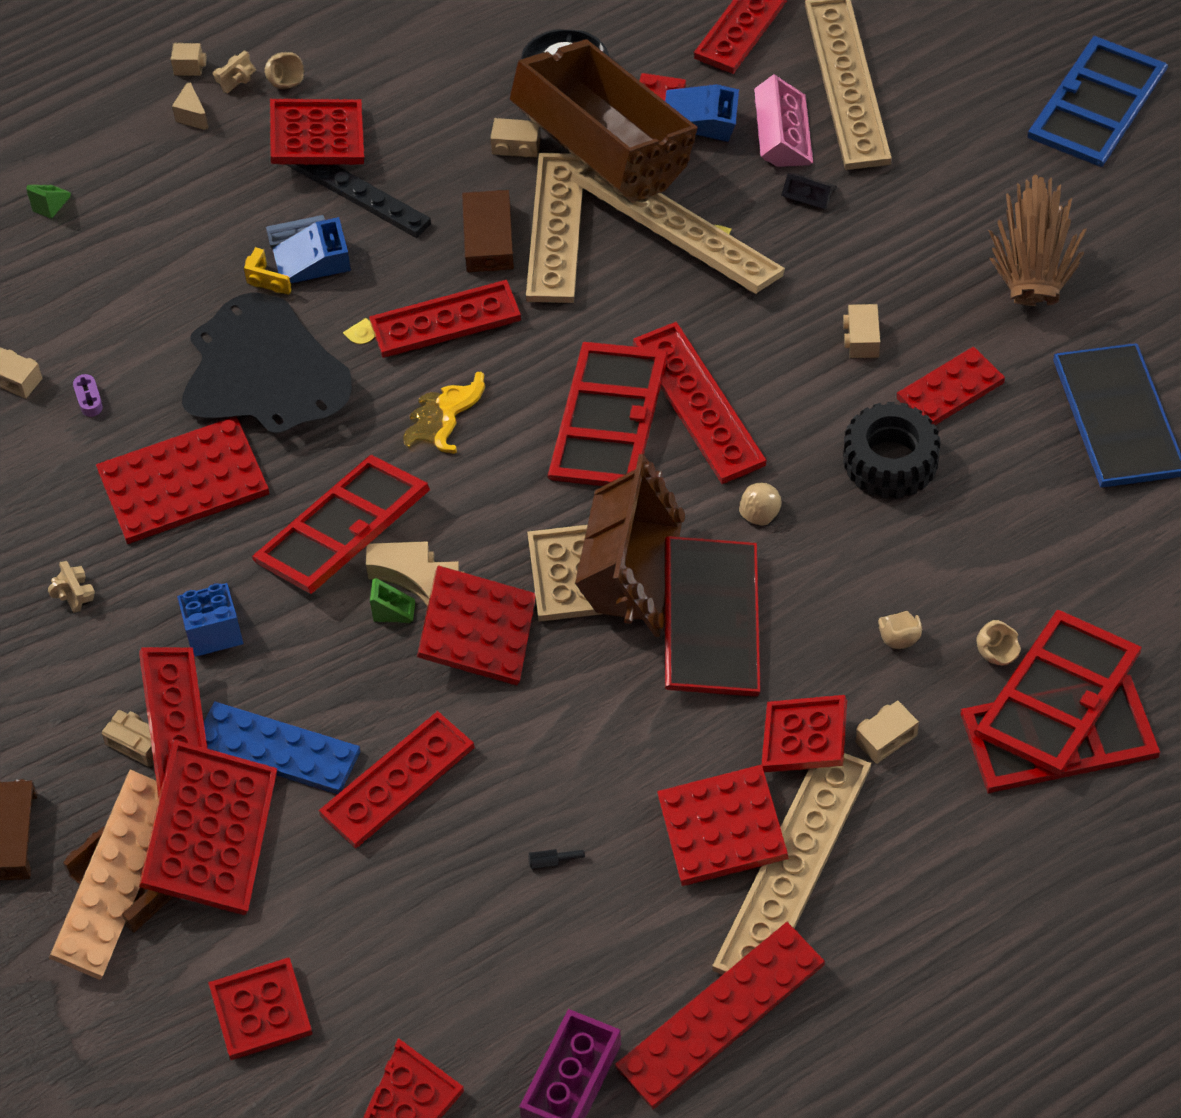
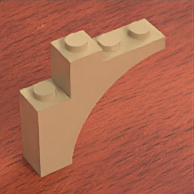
M428 542L373 543L367 545L366 568L368 579L377 578L400 585L417 595L427 607L437 566L460 571L459 562H435L434 552H429Z

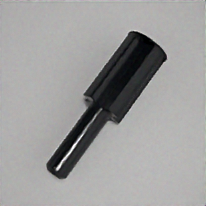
M557 849L530 852L528 854V862L531 869L557 866L559 861L584 858L585 851L576 850L557 853Z

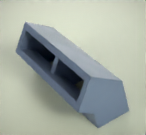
M324 215L267 226L266 230L270 247L277 246L315 222L325 220Z

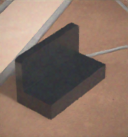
M787 173L781 196L827 209L831 193L836 191L837 186L797 173Z

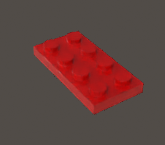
M973 346L897 392V399L900 403L908 404L909 408H918L922 411L923 416L925 414L932 419V424L937 425L1004 384L1005 376Z

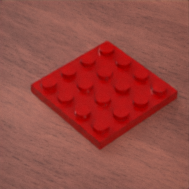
M270 99L271 164H364L361 99Z
M438 565L434 574L417 658L518 685L535 604V593Z
M762 764L657 791L682 886L789 859Z

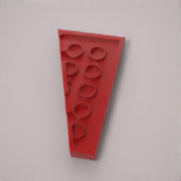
M398 1038L390 1061L388 1060L384 1069L383 1078L376 1088L363 1118H442L464 1093V1086Z

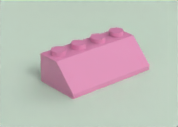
M774 74L754 89L761 157L776 167L811 165L813 158L806 95Z

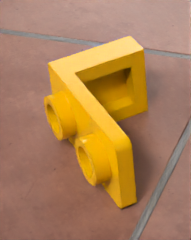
M255 247L251 256H248L245 261L244 272L247 284L289 295L292 291L289 277L265 270L267 266L265 252L263 249Z

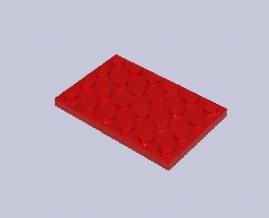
M237 416L96 464L97 471L127 544L270 494Z
M174 739L171 744L139 887L246 915L249 909L277 768Z

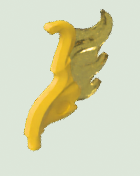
M476 372L474 382L471 385L446 386L441 388L442 394L430 392L422 395L418 399V403L427 402V404L417 408L410 414V420L415 418L419 420L405 431L403 435L405 446L410 449L411 442L425 440L435 444L437 449L442 452L455 454L457 452L456 446L448 445L446 443L447 438L457 423L455 416L472 407L482 396L485 389L484 373Z

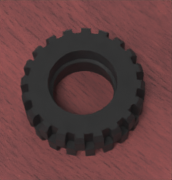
M887 402L886 405H881V403L874 404L871 409L867 407L860 411V415H855L846 428L843 449L844 469L847 470L850 480L855 481V485L861 490L867 489L868 494L873 496L879 494L881 498L886 499L889 496H895V499L903 498L905 494L911 496L917 493L918 488L922 490L928 486V482L932 481L936 475L941 444L940 437L938 436L939 431L936 425L932 424V419L926 414L923 416L922 411L916 407L912 409L909 408L908 404L901 403V405H896L895 402ZM883 442H896L908 447L912 453L902 458L891 459L876 454L871 448Z

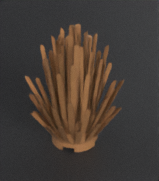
M1033 175L1032 189L1029 188L1030 182L1026 179L1023 199H1021L1020 185L1017 183L1018 202L1015 203L1017 228L1014 225L1011 197L1008 193L1006 194L1008 207L1006 212L1011 246L1002 221H997L1008 256L1006 257L999 238L991 230H988L996 249L992 248V251L999 264L994 258L989 259L1011 290L1010 300L1014 299V303L1025 306H1036V302L1047 301L1048 306L1059 302L1061 289L1079 267V260L1084 255V252L1078 254L1067 270L1087 228L1082 230L1077 242V234L1072 237L1058 269L1060 255L1071 223V219L1068 218L1072 198L1069 199L1068 205H1065L1062 210V205L1059 206L1061 185L1052 194L1051 177L1048 180L1047 195L1044 178H1038L1037 175Z

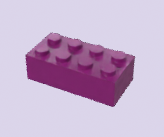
M568 1009L519 1106L521 1118H586L621 1046V1030Z

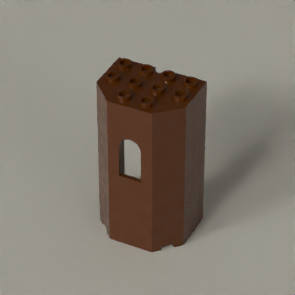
M587 39L560 47L553 55L547 51L518 60L510 101L525 116L631 203L665 191L686 168L690 160V153L695 142L698 127Z

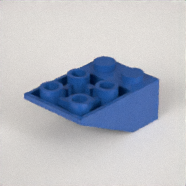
M708 85L666 91L665 102L698 127L696 135L729 142L736 124L739 89L721 85Z
M339 217L315 222L273 247L278 273L288 276L290 283L351 271L348 250Z
M227 583L213 584L206 589L198 591L189 590L183 593V595L177 596L189 645L193 647L194 657L244 644Z

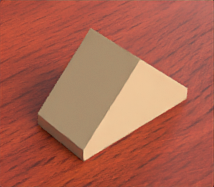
M187 83L172 105L175 122L203 130L208 129L205 111L192 84Z

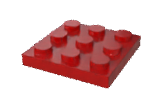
M836 695L767 702L762 753L764 773L843 766L847 714L846 696Z
M290 957L208 982L230 1060L313 1035Z

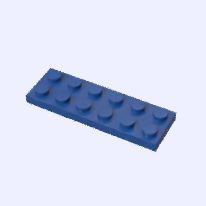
M215 701L204 721L207 749L277 768V776L337 795L342 791L361 752L358 745Z

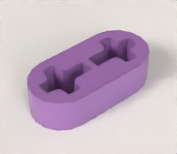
M88 374L77 376L74 379L73 387L81 412L88 417L98 415L102 411L103 406L94 378ZM87 385L89 390L84 391L82 386ZM92 399L93 406H89L87 401Z

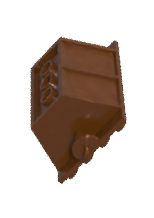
M639 454L635 470L595 490L575 585L596 613L625 617L624 622L627 624H631L633 619H641L655 637H660L661 629L665 624V538L668 536L680 537L682 522L685 521V511L675 502L674 494L665 487L662 472L655 471L653 462H649L644 454Z

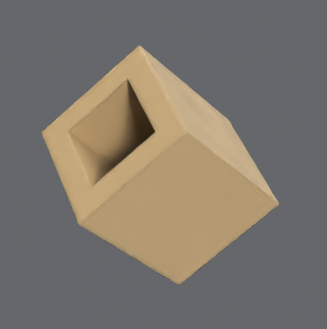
M174 43L171 55L174 75L201 76L202 66H206V54L202 53L201 44Z

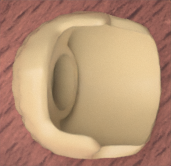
M290 52L278 53L272 56L266 63L265 75L272 86L279 89H288L301 83L304 76V66L298 55Z
M752 484L747 487L742 495L739 512L743 518L753 524L768 525L780 511L781 496L777 489L770 484Z
M908 611L880 617L878 620L879 630L884 643L893 649L910 647L921 637L922 626L919 616L915 615L914 618Z
M992 620L985 624L977 636L978 651L986 661L992 664L1008 665L1016 660L1021 651L1017 639L1018 633L1004 622Z

